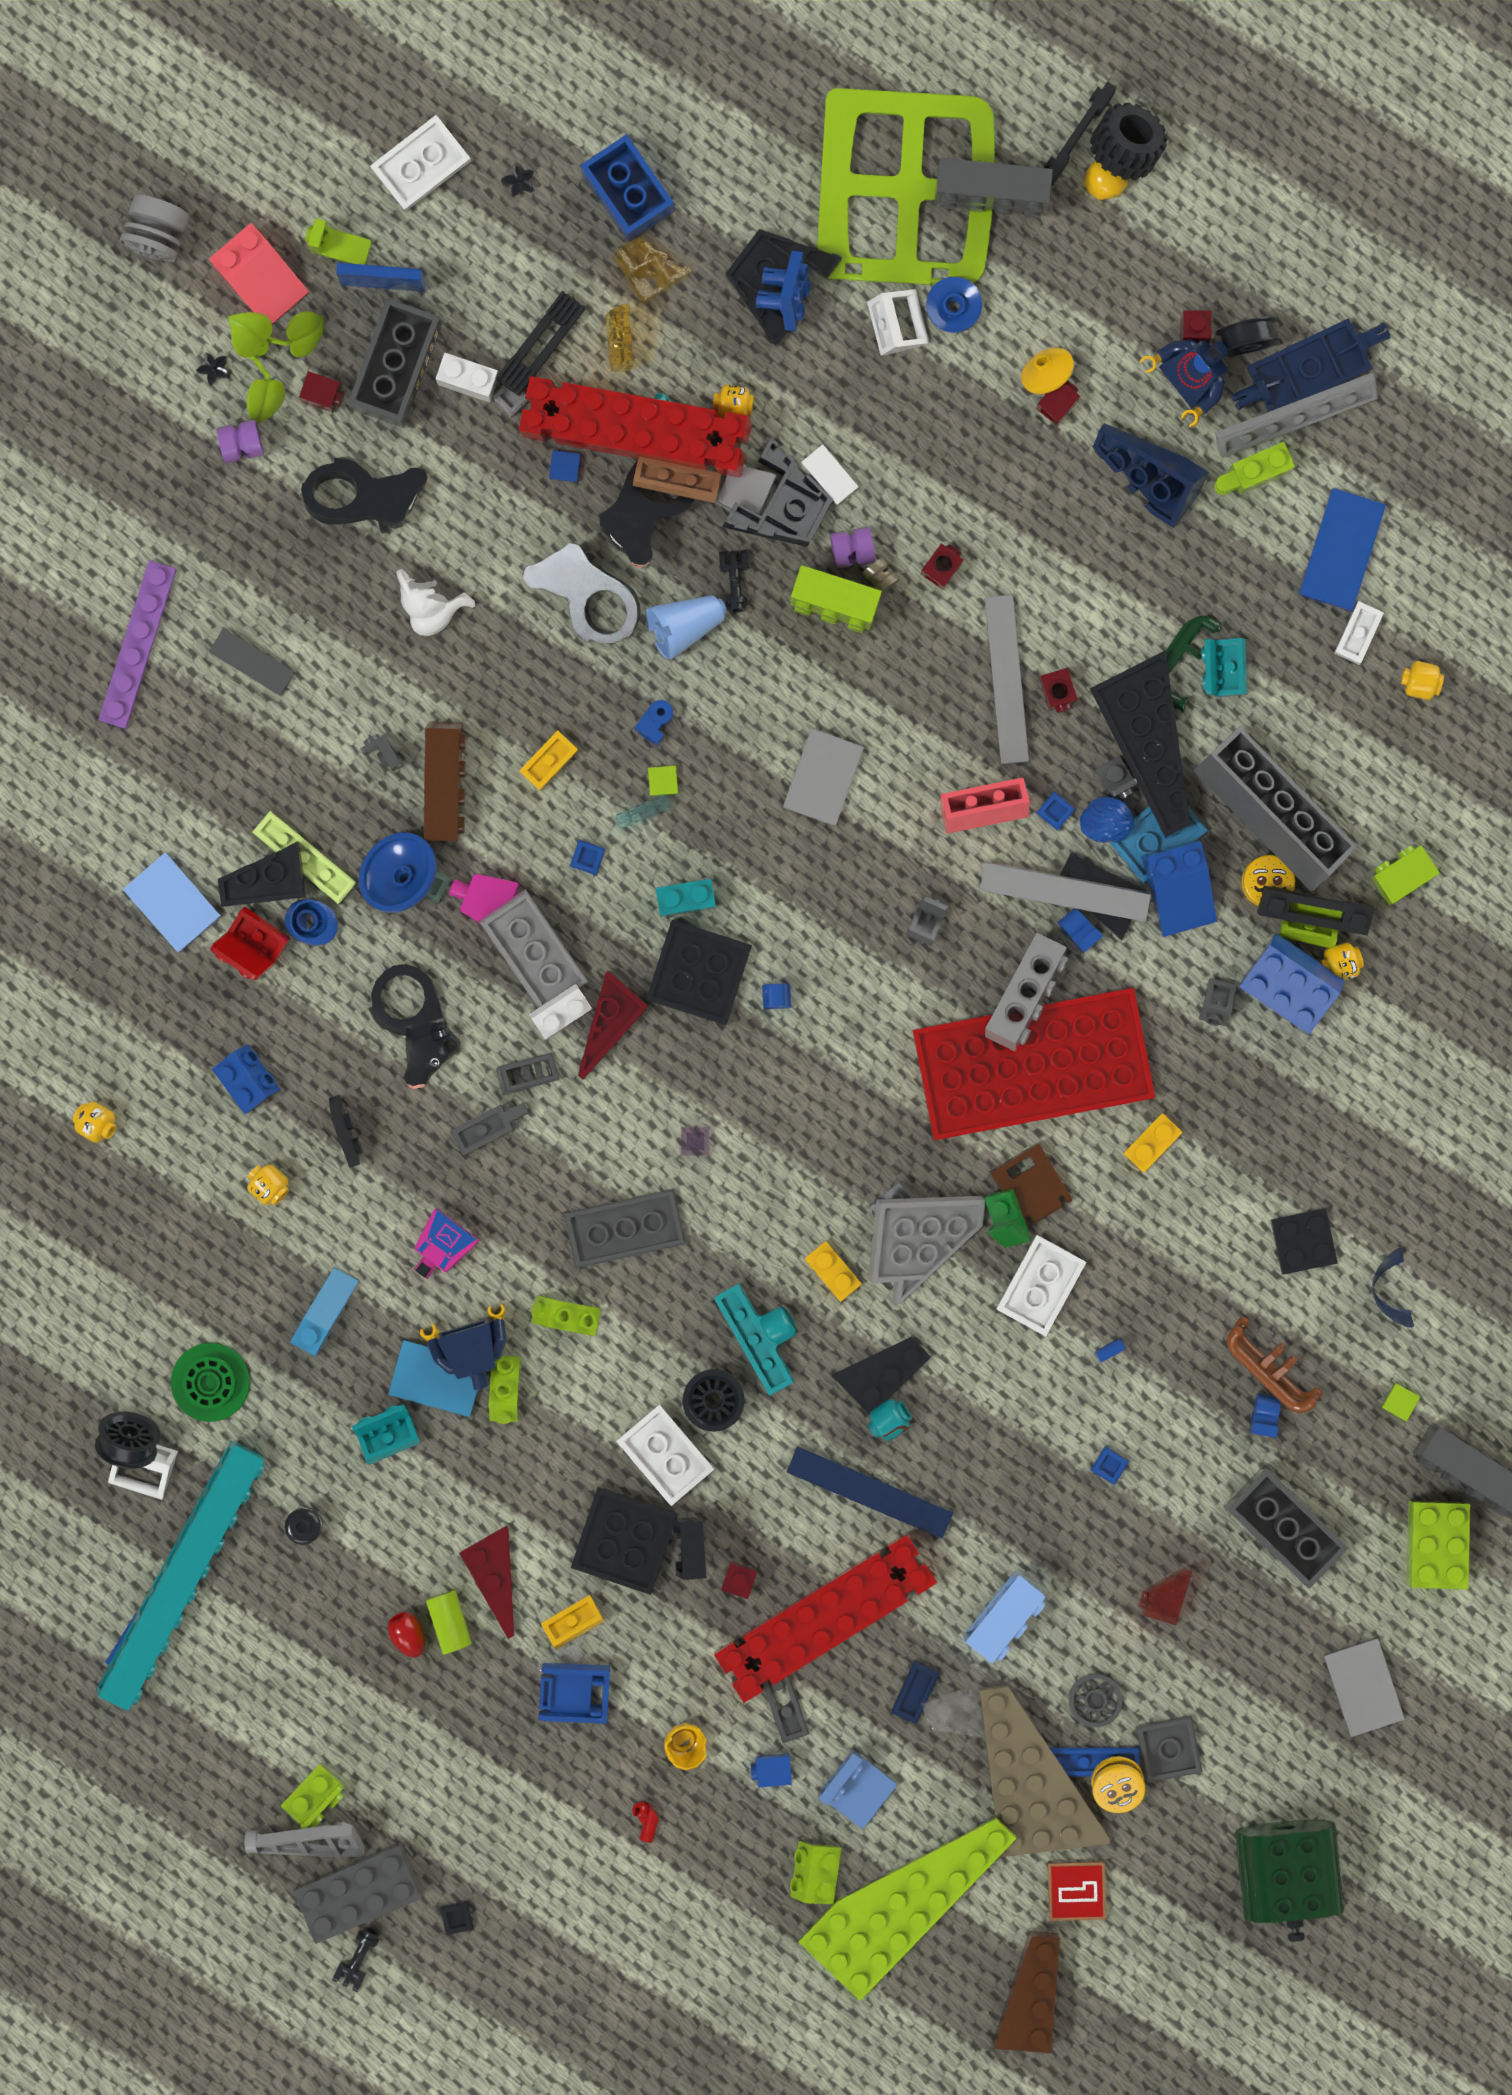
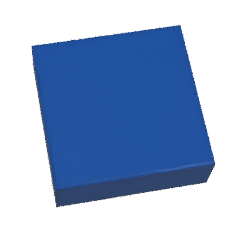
M553 450L549 479L577 483L581 454Z
M1054 791L1036 814L1058 831L1074 812L1075 808Z
M579 840L570 867L597 876L606 849Z
M1116 1339L1096 1350L1095 1355L1099 1362H1103L1126 1348L1121 1340Z
M1104 1446L1090 1471L1115 1485L1129 1461Z

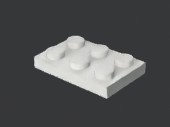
M435 115L370 165V167L406 212L471 162V158L438 116Z
M1036 1235L996 1309L1038 1333L1047 1336L1086 1262Z
M660 1404L617 1440V1443L671 1506L714 1470L713 1466Z

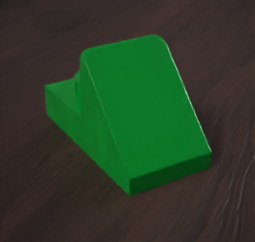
M1013 1188L987 1194L984 1199L993 1221V1225L988 1230L989 1235L1004 1248L1030 1242L1031 1237Z

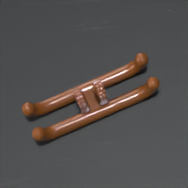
M1239 1318L1227 1336V1346L1230 1353L1291 1411L1306 1413L1315 1408L1317 1405L1316 1400L1322 1396V1390L1314 1388L1310 1392H1303L1284 1375L1298 1361V1358L1292 1355L1284 1363L1276 1367L1272 1361L1282 1354L1285 1346L1280 1342L1264 1356L1244 1335V1330L1249 1325L1248 1318Z

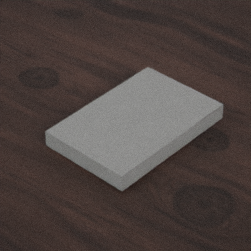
M811 728L783 808L836 827L864 747Z
M1378 1638L1323 1655L1350 1737L1405 1720Z

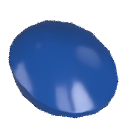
M311 899L297 900L286 911V928L297 941L312 946L325 945L337 933L338 920L335 913L330 907L319 901ZM307 914L313 918V925L309 929H307Z

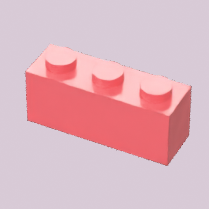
M1024 778L941 794L940 810L946 834L1029 817L1030 801Z

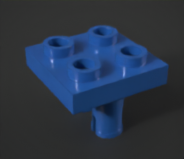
M791 252L787 269L764 267L762 285L783 287L782 292L758 290L756 298L757 308L780 310L783 313L785 330L796 331L798 321H803L805 314V304H803L804 297H809L811 282L807 281L808 264H804L803 252Z

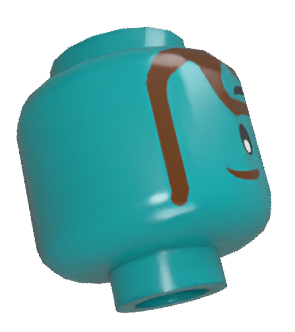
M889 1399L870 1411L871 1422L868 1424V1427L876 1438L881 1437L886 1441H891L908 1431L910 1427L909 1421L912 1420V1417L903 1402Z

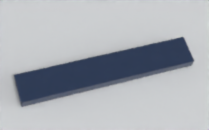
M797 1446L786 1473L942 1539L953 1515L952 1511Z

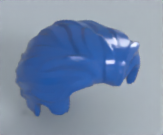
M1103 796L1091 801L1080 817L1082 833L1096 842L1117 843L1124 840L1135 827L1134 816L1130 808L1120 799Z

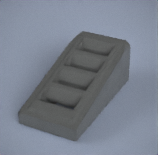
M552 1053L505 1064L496 1068L503 1096L559 1080ZM547 1060L549 1069L547 1065L546 1068L549 1077L544 1078L539 1062ZM534 1064L537 1080H532L529 1065ZM518 1068H523L526 1079L525 1083H521ZM511 1070L512 1076L515 1083L514 1086H510L509 1080L506 1073L507 1071Z

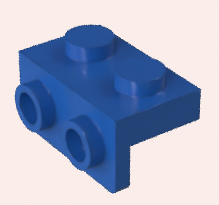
M249 1045L233 1051L212 1069L244 1115L280 1090L275 1083L274 1077L268 1073L260 1062L258 1055Z

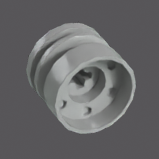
M135 194L128 214L137 220L138 223L126 222L123 228L128 233H122L119 242L146 258L174 262L177 253L173 249H178L181 243L170 234L185 233L190 217L189 213L166 201Z

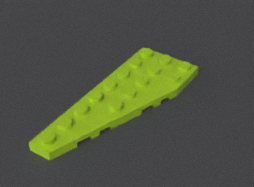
M994 1817L965 1832L964 1835L951 1842L948 1841L939 1846V1848L894 1869L872 1883L869 1882L855 1892L837 1899L799 1939L798 1943L861 2001L1017 1839V1836L997 1817Z

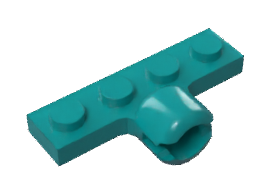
M740 1283L715 1296L714 1300L768 1395L770 1396L794 1383L793 1376L778 1352V1346L794 1337L797 1332L795 1322L789 1312L784 1307H777L764 1315L757 1314Z

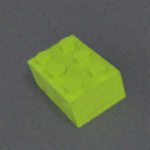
M801 565L791 594L790 605L795 607L794 611L810 616V613L813 612L821 615L822 621L831 624H837V621L848 624V629L863 633L864 629L869 631L871 629L882 591Z
M1408 1500L1407 1586L1411 1588L1434 1589L1469 1588V1503L1460 1501Z

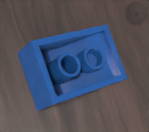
M1191 841L1141 855L1162 937L1217 922L1209 870L1201 841Z

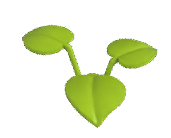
M303 311L294 315L286 328L287 340L270 337L273 329L272 323L267 316L261 313L244 312L228 316L234 351L239 356L249 357V359L254 361L265 378L264 380L257 379L253 381L249 387L247 411L250 420L255 419L257 423L267 420L276 413L285 400L283 384L278 380H271L270 374L259 361L258 356H263L267 353L269 343L283 346L290 345V352L295 357L309 355L321 339L324 329L323 315L311 311Z

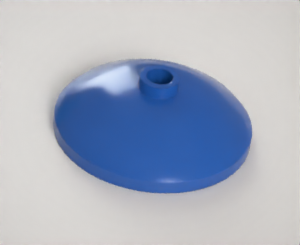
M406 832L392 834L380 840L368 852L360 868L359 887L364 899L375 909L386 913L401 912L420 902L430 890L436 875L437 863L432 847L420 836Z

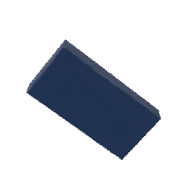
M914 1660L891 1713L917 1725L940 1672Z

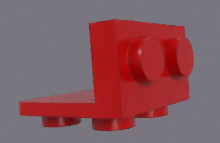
M244 906L229 930L212 944L210 950L220 961L229 963L236 968L243 977L258 980L275 965L291 938Z

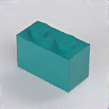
M711 879L656 888L661 918L716 909Z

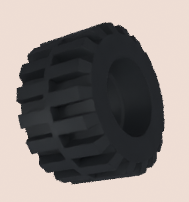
M1118 103L1113 108L1110 107L1090 139V144L1092 145L1090 149L1091 153L1095 154V161L1101 163L1103 170L1110 171L1114 177H1117V175L1121 176L1123 180H1128L1129 178L1138 180L1140 177H1146L1152 171L1167 146L1168 137L1164 133L1166 129L1164 125L1159 123L1160 119L1157 116H1153L1150 110L1142 109L1141 105L1138 104L1132 106L1131 103H1124L1122 106Z

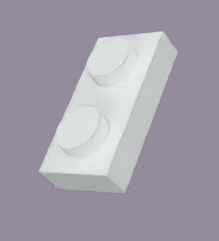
M1358 601L1334 654L1360 665L1384 613Z
M575 984L530 1013L529 1016L544 1039H547L592 1010V1008Z

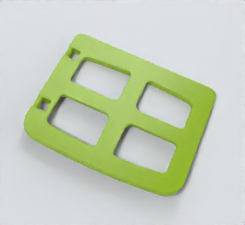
M835 88L828 92L825 103L817 248L842 257V261L828 279L935 285L942 279L931 278L932 269H948V277H961L972 284L980 279L985 269L992 209L985 208L984 212L969 211L966 243L963 258L960 262L919 261L916 255L919 207L923 201H934L936 179L926 178L922 174L924 121L928 117L966 120L969 122L971 130L972 161L995 163L994 115L987 102L978 97L843 88ZM860 115H895L903 118L901 169L896 176L853 174L850 171L853 138L857 118ZM851 196L892 198L897 201L896 254L893 259L857 258L850 254L848 199ZM845 263L862 264V274L845 273Z

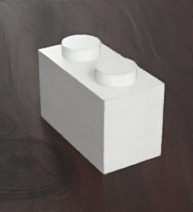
M444 353L436 376V382L439 386L491 403L498 383L496 377L499 373L498 370Z

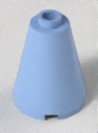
M714 595L651 606V608L646 609L645 617L649 631L654 630L658 642H655L658 650L668 660L677 657L723 622L724 614L727 613V610L721 598L717 599Z

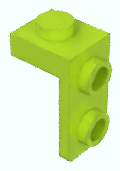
M315 218L313 226H308L305 241L308 242L311 253L350 264L366 265L372 245L370 239L329 228L326 221Z
M537 1295L531 1310V1323L548 1328L595 1336L601 1310L596 1307Z
M502 1356L496 1361V1367L491 1369L489 1391L490 1421H496L500 1424L518 1422L519 1356Z

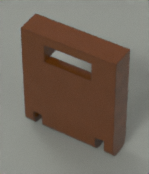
M1038 1142L989 1171L1001 1191L1013 1188L1027 1228L1029 1225L1025 1217L1028 1215L1035 1224L1063 1207L1058 1198L1063 1195L1067 1203L1073 1201ZM1030 1157L1035 1165L1011 1179L1006 1170L1025 1158Z

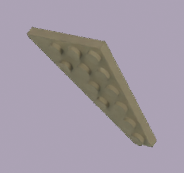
M1001 1685L979 1688L995 1817L1017 1836V1839L1000 1857L1110 1844L1108 1834L1009 1686Z

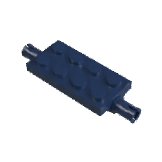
M1349 318L1247 366L1253 385L1231 394L1232 401L1237 403L1235 407L1239 411L1261 400L1267 412L1344 384L1373 369L1367 352L1370 347L1391 338L1389 330H1384L1387 326L1382 322L1380 325L1361 333L1353 328Z

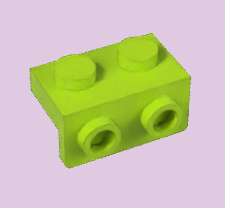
M1293 902L1289 906V911L1340 920L1343 913L1341 911ZM1281 920L1279 935L1292 940L1333 948L1337 942L1338 930Z
M799 1841L794 1855L795 1868L790 1883V1896L803 1903L834 1904L842 1848Z

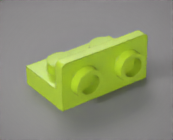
M320 1763L282 1803L281 1807L301 1825L300 1829H305L308 1826L311 1828L316 1827L324 1818L321 1812L328 1805L333 1808L344 1797L340 1792L345 1786Z

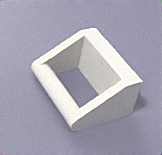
M916 289L881 293L867 302L881 356L930 344ZM907 299L917 339L903 341L894 301Z
M156 1445L157 1455L155 1460L144 1467L162 1473L159 1487L119 1475L120 1467L112 1465L108 1483L163 1500L178 1451Z

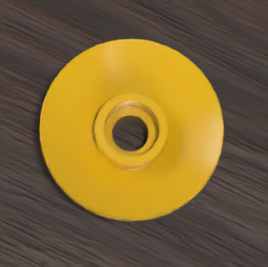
M1049 348L1040 351L1025 364L1021 373V382L1027 391L1034 394L1052 392L1061 387L1070 378L1074 369V360L1071 354L1062 348Z

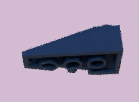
M1105 423L1101 426L1092 447L1114 472H1124L1130 481V484L1127 486L1129 490L1134 493L1139 489L1149 501L1144 507L1152 515L1172 528L1176 527L1195 501L1209 474L1208 471L1186 457Z

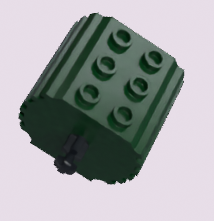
M1304 1819L1253 1824L1240 1827L1235 1831L1245 1920L1254 1923L1286 1922L1287 1928L1292 1929V1933L1288 1934V1940L1300 1942L1305 1939V1933L1299 1932V1928L1304 1926L1303 1920L1327 1918L1344 1912L1335 1822L1323 1819Z

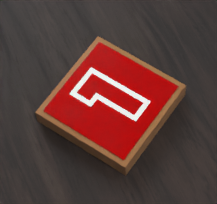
M1104 1861L1047 1862L1049 1921L1106 1920Z

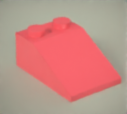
M252 223L209 258L212 266L251 311L267 316L272 324L309 293L303 283Z

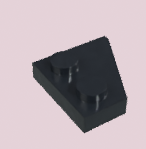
M340 1095L330 1097L331 1120L349 1168L360 1165L359 1154L363 1153L359 1138H353L351 1129H354L351 1116L349 1113H345Z

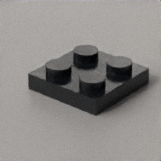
M1326 1208L1270 1219L1282 1275L1338 1264Z

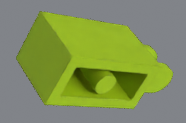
M1285 442L1233 463L1229 468L1230 472L1221 475L1214 484L1215 492L1219 495H1225L1238 489L1241 495L1291 473L1295 465Z

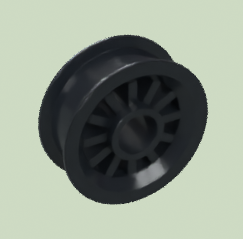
M1275 317L1254 318L1225 326L1216 331V335L1221 336L1222 343L1228 349V354L1225 357L1262 351L1279 344L1281 339L1276 337L1273 326L1277 319Z
M710 1369L702 1371L690 1379L684 1389L682 1403L684 1412L692 1424L705 1431L717 1432L725 1430L737 1422L743 1412L745 1398L743 1389L735 1377L722 1370ZM709 1379H716L714 1388L711 1387ZM721 1380L726 1384L719 1390L718 1386ZM704 1381H706L707 1391L700 1385ZM728 1386H730L733 1392L723 1394ZM698 1388L704 1395L694 1394L695 1389ZM711 1392L718 1393L722 1398V1403L717 1408H711L705 1402L706 1396ZM734 1396L735 1402L726 1401L725 1398ZM693 1398L701 1399L702 1402L693 1404ZM724 1405H729V1406H734V1407H733L732 1411L730 1412V1411H728V1410L724 1407ZM704 1406L699 1414L694 1409ZM721 1409L728 1416L722 1419L719 1410ZM707 1410L709 1411L708 1420L701 1417ZM713 1412H716L718 1421H711Z
M115 1412L105 1416L100 1421L98 1426L100 1435L96 1438L95 1450L104 1461L120 1468L137 1469L145 1467L155 1460L157 1455L156 1445L160 1441L161 1432L151 1419L133 1412Z

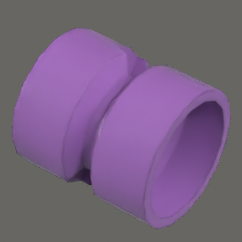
M255 419L240 422L238 428H235L232 424L217 428L218 441L225 464L240 461L242 455H246L248 458L264 455L261 436Z
M869 527L854 529L852 534H848L846 531L830 534L837 570L852 567L854 562H857L859 565L875 562L874 546Z

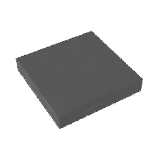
M1192 1716L1136 1726L1147 1783L1202 1773Z

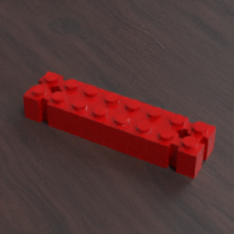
M530 376L525 398L531 404L530 410L523 409L518 430L525 438L546 442L547 435H550L560 445L636 459L641 456L709 471V466L712 465L718 473L741 478L745 454L740 447L741 444L748 445L752 422L746 415L726 412L724 419L720 418L714 409L562 382L560 389L552 380ZM554 408H558L559 412L557 414L554 412L555 416L549 414L551 410L554 411ZM720 437L722 443L719 444L717 442L718 446L714 447L712 441Z
M907 1533L887 1544L890 1549L888 1553L881 1556L877 1550L743 1634L745 1639L743 1643L737 1646L735 1641L732 1640L714 1652V1656L725 1674L732 1671L736 1676V1679L732 1681V1685L743 1703L763 1692L762 1683L770 1680L772 1685L778 1683L908 1602L905 1595L915 1589L919 1595L937 1584L926 1563L922 1562L918 1565L914 1557L919 1552ZM894 1566H897L899 1569L905 1568L906 1572L902 1573L904 1576L902 1579L890 1577ZM749 1656H752L753 1659L759 1658L761 1662H758V1669L746 1666L745 1663H748L747 1658Z

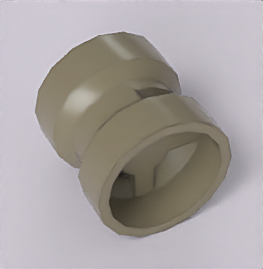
M883 557L871 564L861 574L866 581L872 582L874 589L882 591L881 595L900 580L895 572L887 569L888 563Z

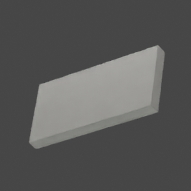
M526 889L479 920L538 1008L576 984L580 988L588 982Z

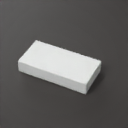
M823 444L801 462L815 481L830 495L836 506L859 488Z

